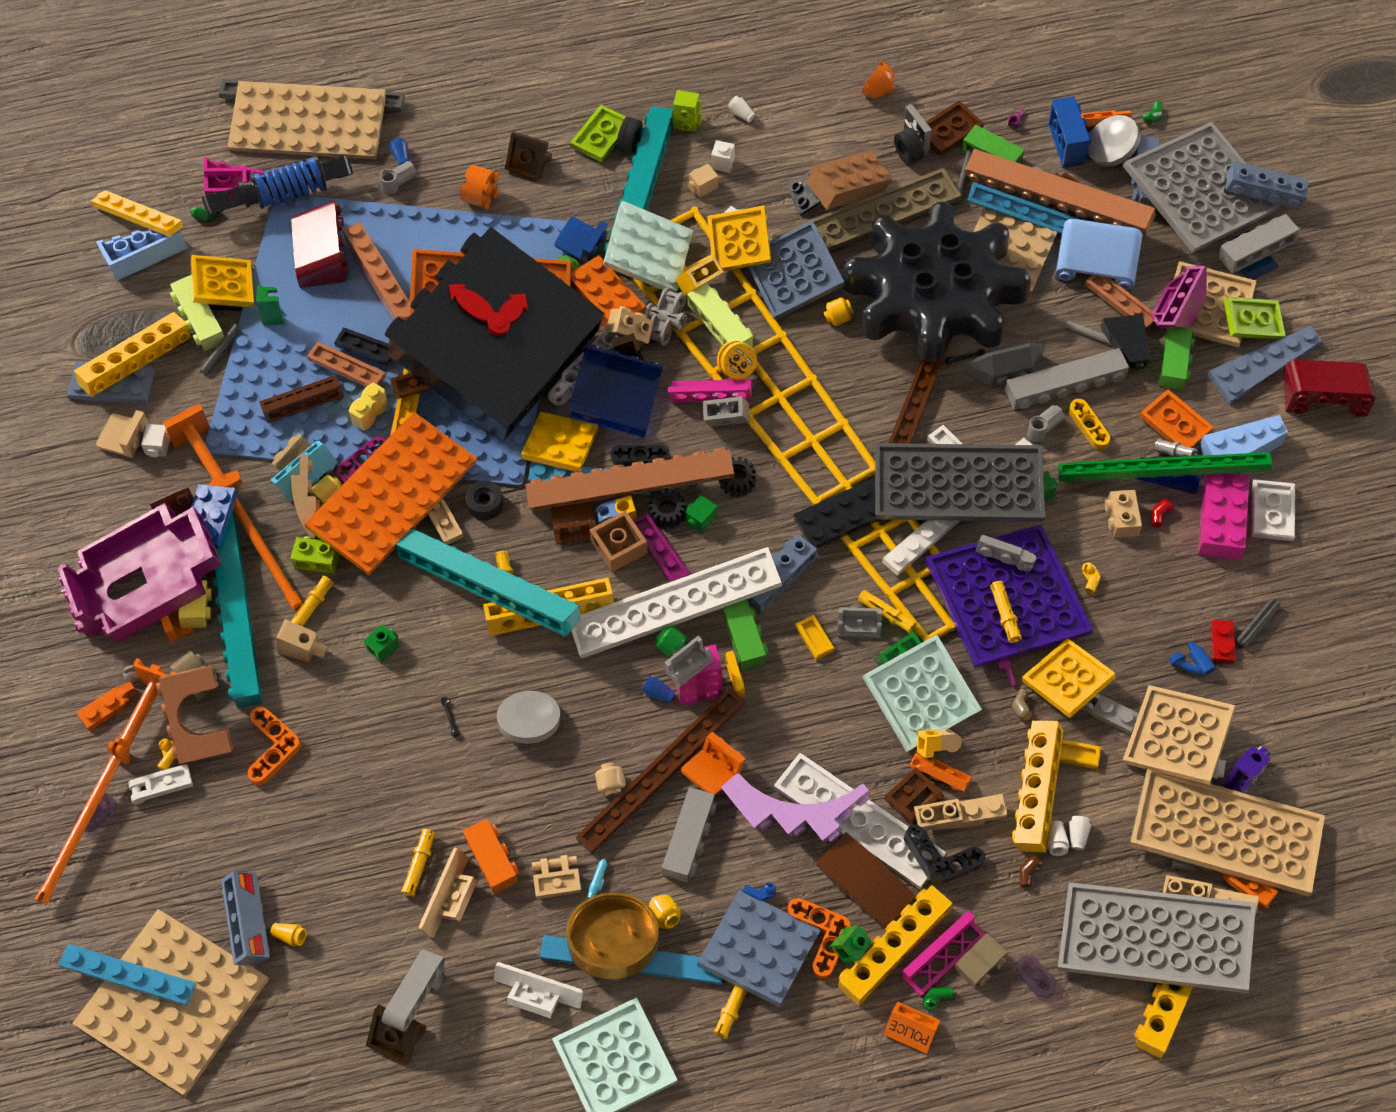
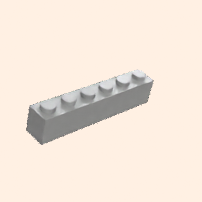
M1120 348L1008 379L1005 393L1013 410L1026 409L1030 405L1043 404L1051 399L1064 398L1076 392L1082 393L1087 389L1099 388L1111 382H1120L1126 378L1129 366Z

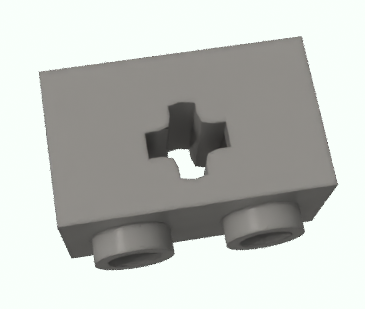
M742 396L703 401L704 421L710 427L750 423L749 403Z

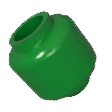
M674 626L665 627L655 639L657 641L656 647L667 657L671 658L673 654L686 646L687 637Z

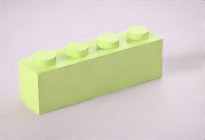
M189 275L171 283L170 286L173 291L170 293L171 298L175 304L179 303L180 306L177 308L182 318L186 316L187 320L185 322L188 324L189 331H194L195 334L192 336L196 345H201L204 352L217 347L223 340L224 334L208 304L193 303L192 276Z
M705 283L687 294L688 306L722 346L730 341H741L753 347L754 336L749 328H745L740 317L737 314H733L728 303L721 300L715 288H711L708 283Z

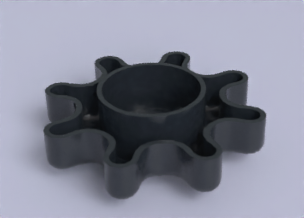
M937 202L932 205L929 211L928 222L917 228L903 227L889 216L877 217L871 226V246L879 255L869 258L853 257L847 260L843 267L844 289L850 294L866 295L875 299L862 312L863 335L870 340H879L894 331H907L917 338L919 358L928 363L939 361L942 358L946 340L954 335H969L984 347L998 346L1003 339L1004 318L994 307L1000 304L1017 305L1026 302L1029 297L1031 283L1030 274L1025 268L1005 266L998 262L1008 253L1010 233L1007 226L994 222L976 232L964 231L954 224V209L947 202Z

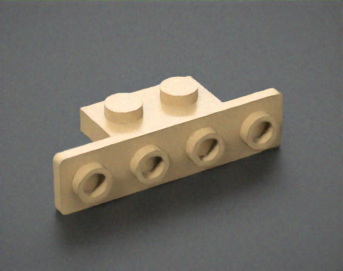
M459 848L453 849L419 925V930L430 938L435 937L442 919L461 921L478 881L472 876L462 875L469 857Z

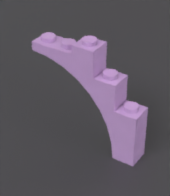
M739 773L721 786L757 831L760 829L764 830L772 824L771 819L773 818L778 821L791 837L794 835L799 836L806 830L805 825L809 824L824 843L828 841L831 843L841 835L839 832L842 828L837 822L839 820H846L852 814L851 810L857 805L859 807L864 805L870 799L868 796L871 794L867 787L861 784L848 794L831 801L817 804H795L780 801L763 794L751 786Z

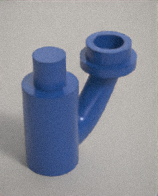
M1194 641L1190 642L1187 647L1191 651L1189 656L1196 665L1184 661L1186 657L1181 652H1177L1169 658L1172 666L1177 665L1194 674L1206 676L1216 669L1203 647H1198Z

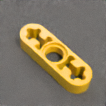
M1082 399L1073 400L1070 404L1069 414L1094 449H1106L1110 442V434L1086 401ZM1091 421L1095 424V426L1093 428H1087L1084 425V422ZM1097 436L1099 439H1104V442H1102L1101 440L1097 441Z

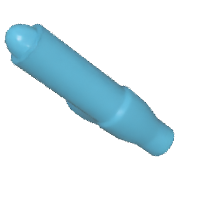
M602 859L598 863L589 887L587 899L601 891L604 883L603 876L608 865L606 859Z

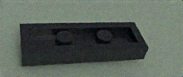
M344 327L334 342L337 348L387 366L392 361V358L387 355L389 343Z

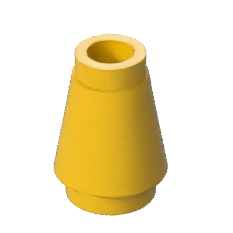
M274 923L270 934L290 946L296 947L304 943L307 932L305 928L298 924Z

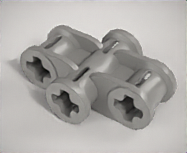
M665 288L661 293L657 307L653 303H649L646 306L644 314L647 315L648 319L654 321L649 341L654 340L660 342V345L665 346L670 340L674 327L680 331L684 329L687 315L681 313L686 302L685 293L672 292L669 288Z

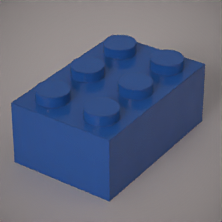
M1074 96L1054 99L1051 104L1048 127L1062 168L1084 165L1086 156L1089 155L1088 146L1091 144V135L1086 131V121L1081 116L1080 104L1076 102Z

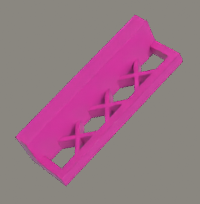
M752 380L672 381L671 387H668V394L672 403L703 402L741 396L746 401H751Z
M969 910L903 970L901 978L920 997L943 978L985 935L974 923L975 916ZM968 928H971L978 935L974 941H964V932ZM950 945H961V953L958 956H947V948ZM934 960H944V969L942 971H931V962ZM917 975H928V983L922 989L913 981Z

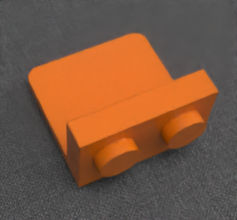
M711 732L706 737L703 749L682 766L681 773L703 791L715 794L716 796L723 790L721 786L737 773H741L746 758L728 745L724 739Z

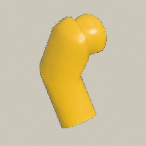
M1087 562L1082 566L1083 574L1088 581L1084 590L1088 594H1094L1101 576L1092 563Z
M166 738L159 742L163 758L157 767L162 771L169 769L175 760L172 753V746L175 745Z

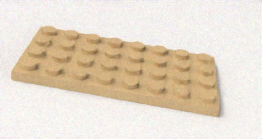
M239 81L227 148L229 151L316 155L324 157L348 155L349 158L377 160L386 91L385 89Z
M1147 768L1129 846L1310 897L1313 890L1325 815L1213 784L1207 785L1163 774Z

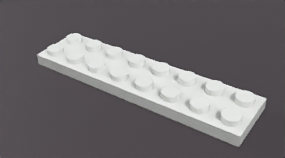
M801 753L798 754L774 785L776 791L795 804H817L831 801L854 790ZM868 800L861 807L857 805L851 810L852 814L846 820H839L837 822L842 828L839 832L841 836L847 832L887 868L919 890L928 880L903 839L908 826L872 801ZM935 845L942 858H944L946 852ZM922 851L924 858L932 859L930 852Z

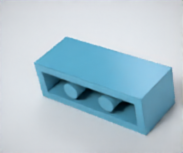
M318 440L302 453L308 455V460H312V472H308V480H312V486L318 483L319 478L324 473L331 472L338 462L325 445ZM300 455L271 479L273 484L290 502L293 500L291 475H299Z

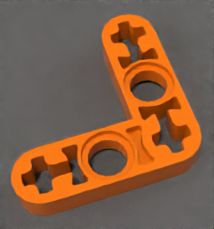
M256 707L250 714L252 724L274 743L248 769L247 774L250 781L257 786L265 784L301 748L298 736L265 707ZM257 716H264L268 723L265 725L261 719H257ZM275 726L281 727V732L278 735L270 734L271 728ZM288 741L291 743L294 742L295 745L291 747L287 746L286 743ZM280 748L282 749V751H285V755H283L281 750H279ZM272 755L280 756V760L276 764L269 763V758ZM264 763H265L266 766L269 768V770H267L266 767L264 768V766H263ZM255 772H258V773L261 772V773H262V777H258V776L255 777L254 773H255Z
M800 898L793 899L788 904V914L821 929L820 932L825 933L813 962L812 970L818 979H827L832 975L839 956L835 952L829 953L825 949V945L836 940L835 933L837 927L835 925L843 923L844 928L851 926L850 921L845 916ZM798 905L802 906L801 910L803 912L795 914L793 908H797ZM808 909H811L809 919H805ZM816 913H821L825 916V921L817 924L813 921L812 917ZM826 957L828 958V970H824L823 973L819 972L817 965L822 966Z

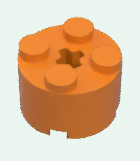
M471 165L465 173L464 177L467 178L466 184L462 183L460 198L468 204L489 209L492 198L496 199L499 188L496 187L499 173Z

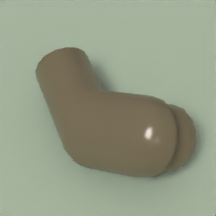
M1020 689L1012 704V708L1019 718L1026 721L1032 717V711L1029 710L1025 703L1029 692L1025 689Z

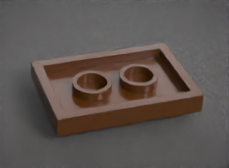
M957 101L926 121L932 129L930 147L940 156L963 142L975 125L981 128L984 126V123L960 101Z

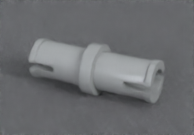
M1158 439L1155 443V447H1158L1155 448L1156 452L1166 453L1171 457L1197 456V453H1194L1197 452L1196 448L1183 446L1180 442L1172 443Z

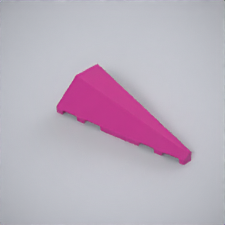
M203 157L205 195L238 187V182L242 181L245 183L250 181L251 173H259L261 176L263 173L261 170L241 165L235 167L227 165L224 161L219 163L210 161L208 157ZM231 193V194H228V198H234V197H236V196H232V193Z

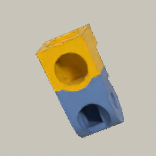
M626 496L599 505L596 508L599 524L625 510L632 520L637 519L632 496Z

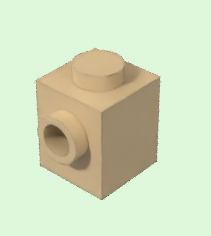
M706 164L689 173L688 187L691 192H695L700 198L719 188L718 175L709 164Z

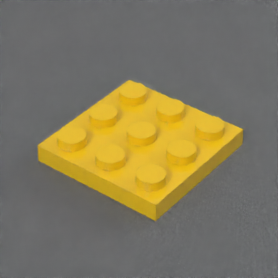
M765 206L707 216L711 256H715L723 271L772 262Z
M191 255L193 303L253 308L251 260Z
M540 411L521 452V459L580 472L598 432V425Z
M1066 639L1022 676V681L1071 718L1116 678L1115 672L1070 639Z

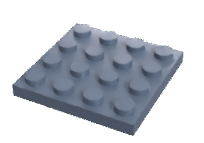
M813 220L770 241L771 263L749 266L752 276L775 320L845 286V282Z
M739 890L701 955L697 966L781 1007L815 944L821 929L798 920L790 914Z

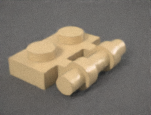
M563 855L558 859L547 860V858H543L538 862H532L533 871L542 870V874L533 875L536 899L581 893L578 868L569 870V866L578 865L577 856L567 857V855ZM562 867V871L549 873V869Z

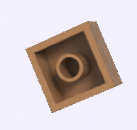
M626 510L590 529L591 542L612 573L648 554L647 541Z

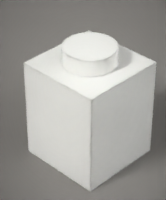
M716 140L711 154V168L730 173L735 159V144Z
M146 424L141 443L145 454L151 457H166L170 437L166 432L165 426Z

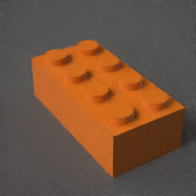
M597 256L570 273V287L605 313L601 324L605 329L607 328L611 309H619L620 306L630 308L632 313L644 314L646 306L612 269L603 266L604 260Z

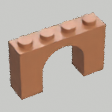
M214 665L161 676L159 682L156 683L159 696L162 695L164 704H161L164 717L168 716L169 725H167L169 738L173 737L175 745L172 746L173 757L178 759L179 764L229 753L234 749L229 728L208 733H196L189 730L180 718V706L185 697L193 693L217 688L218 682Z

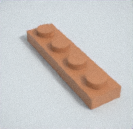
M1092 275L1086 280V287L1123 316L1143 314L1146 330L1155 323L1151 317L1153 311L1111 278Z
M318 341L307 355L308 361L365 387L371 383L380 386L386 377L384 371Z

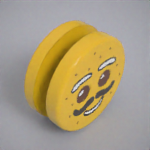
M741 341L727 342L721 347L717 355L719 370L724 375L736 380L745 379L750 376L757 364V356L754 349Z

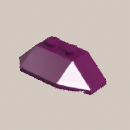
M1206 266L1186 267L1182 274L1178 275L1165 287L1151 314L1158 327L1192 326L1207 297Z

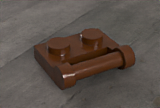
M915 767L885 796L884 800L902 815L909 825H914L917 823L915 810L911 812L907 808L926 790L930 795L919 806L940 801L944 794Z

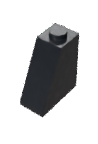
M1143 314L1103 318L1100 324L1102 332L1114 349L1120 348L1129 368L1134 370L1145 368L1150 361Z

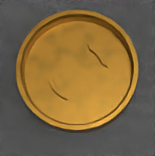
M610 892L590 897L576 907L567 923L566 936L569 955L581 970L594 977L621 979L632 976L649 965L658 949L659 928L654 912L645 902L629 894Z

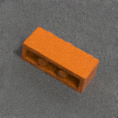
M485 819L463 830L464 837L493 894L518 883L516 875L519 874V871L514 861L509 862L507 856L510 854L505 843H499L497 837L500 834L495 824L490 825L488 820Z

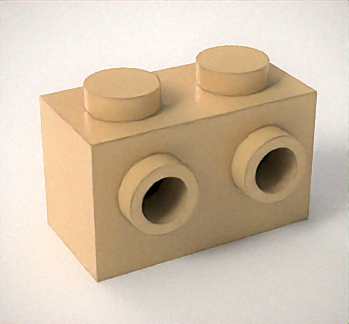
M620 306L619 309H611L606 333L616 337L634 333L636 340L640 339L642 344H648L654 321L648 319L647 315L643 313H632L630 308Z
M1135 490L1110 491L1108 500H1105V510L1110 515L1108 527L1109 530L1113 531L1114 538L1139 536L1142 523Z

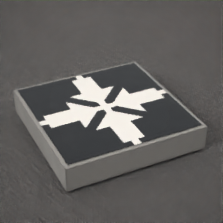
M910 104L905 108L903 130L912 128L917 132L923 143L926 156L929 154L932 129L915 107Z

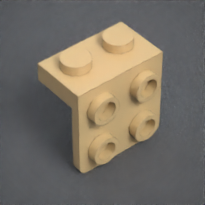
M136 410L133 418L112 414L96 442L97 447L133 458L143 439L146 424H149L144 412Z

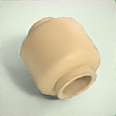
M614 763L601 765V769L595 773L598 791L604 793L605 797L618 795L626 787L623 769L620 766H614Z

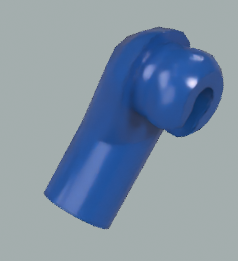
M768 882L764 887L757 890L746 884L742 892L759 901H766L775 896L776 886Z

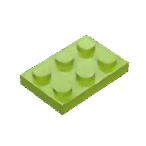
M600 105L572 139L570 147L602 163L616 146L618 132L626 116Z
M1227 297L1223 300L1231 337L1275 340L1286 337L1278 300Z

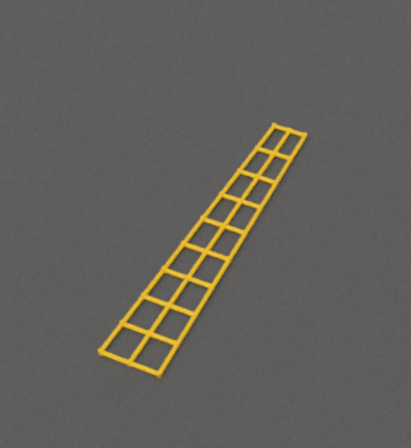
M692 207L690 211L670 220L681 224L694 217L710 240L708 223L697 207ZM709 255L688 267L684 264L682 273L712 256ZM739 268L732 269L731 271L747 293L729 301L730 309L752 299L776 333L770 339L754 346L755 353L758 354L782 342L806 376V379L780 392L757 361L755 372L773 394V397L749 409L750 423L748 424L811 501L812 505L846 491L875 475V460L849 425L848 420L844 418L818 381L817 376L813 374L787 337L786 332L782 330L741 270ZM632 278L642 290L644 296L657 307L659 299L654 292L660 289L652 285L648 286L646 283ZM697 318L687 323L681 331L674 327L673 330L676 336L682 340L709 374V377L713 380H723L719 375L722 372L718 366L713 368L686 334L702 325V321ZM810 385L813 386L838 422L816 435L811 433L786 399ZM777 403L782 406L806 438L805 441L783 453L753 417ZM842 429L870 467L849 480L845 478L819 443ZM811 446L840 484L818 497L787 460ZM892 520L883 526L877 521L870 524L874 531L854 542L848 535L840 538L847 546L848 551L855 556L895 608L902 610L904 615L917 622L914 631L923 642L935 635L941 638L956 630L951 617L922 580L931 575L928 567L916 572L910 564L905 569L909 578L890 588L859 549L880 537L888 549L892 551L897 546L887 532L907 521L915 531L921 526L917 520ZM935 545L928 549L931 555L940 553ZM913 584L918 587L945 623V626L929 635L896 595Z

